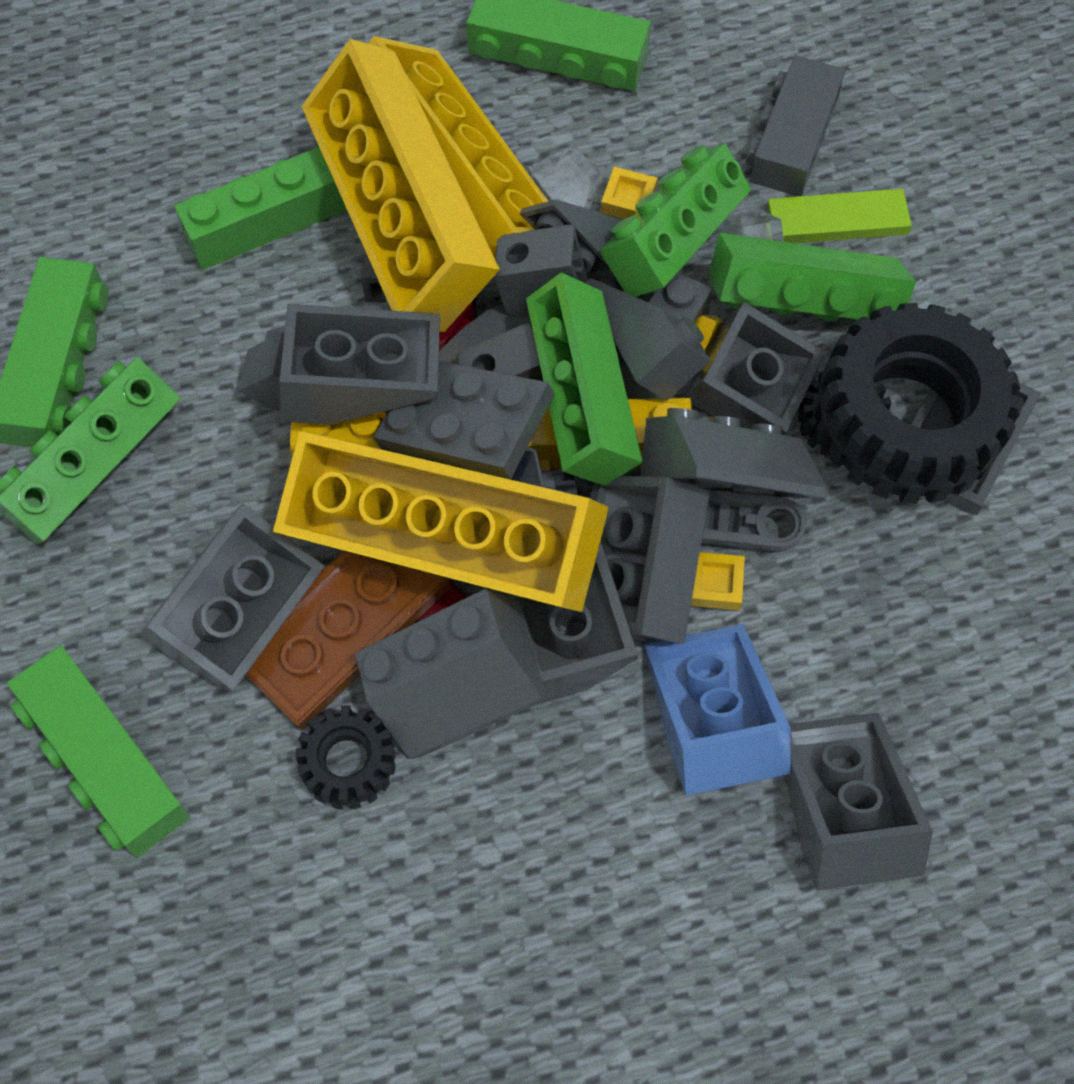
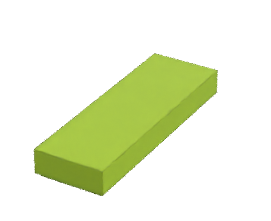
M904 189L770 198L766 207L772 240L789 243L909 235L912 227Z

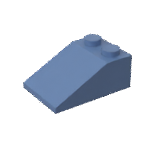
M744 624L686 635L684 644L662 641L644 644L672 759L686 796L791 774L790 725Z

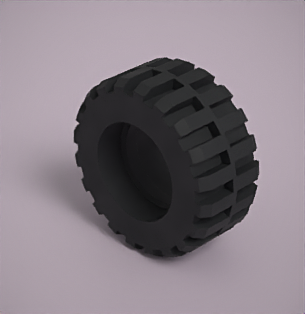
M918 303L899 304L896 311H893L891 306L873 310L869 318L867 316L860 317L850 325L846 334L840 336L816 388L817 396L813 403V417L816 421H819L816 432L820 443L823 446L828 444L831 446L827 456L837 468L844 465L849 470L848 479L858 486L862 482L874 488L872 494L887 499L889 494L899 495V501L902 503L917 504L921 496H925L927 502L933 503L946 500L950 492L951 494L959 495L971 488L975 480H980L1011 438L1016 428L1014 423L1020 416L1021 400L1019 396H1016L1021 389L1018 376L1015 371H1008L1012 362L1003 347L996 349L992 344L995 340L994 336L984 327L979 331L970 324L971 318L960 312L956 317L945 313V307L929 304L927 309L918 308ZM890 378H906L927 385L945 400L952 412L955 426L931 430L918 428L903 422L883 405L876 392L874 383Z

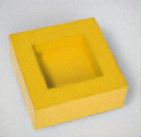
M614 166L601 200L600 213L621 219L633 216L637 212L635 205L642 198L656 191L658 177Z
M700 552L691 606L740 611L743 598L745 556Z

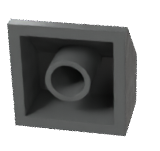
M743 302L723 320L706 352L710 362L693 377L683 398H691L692 405L711 416L741 419V427L752 429V424L781 426L783 435L788 431L826 352Z

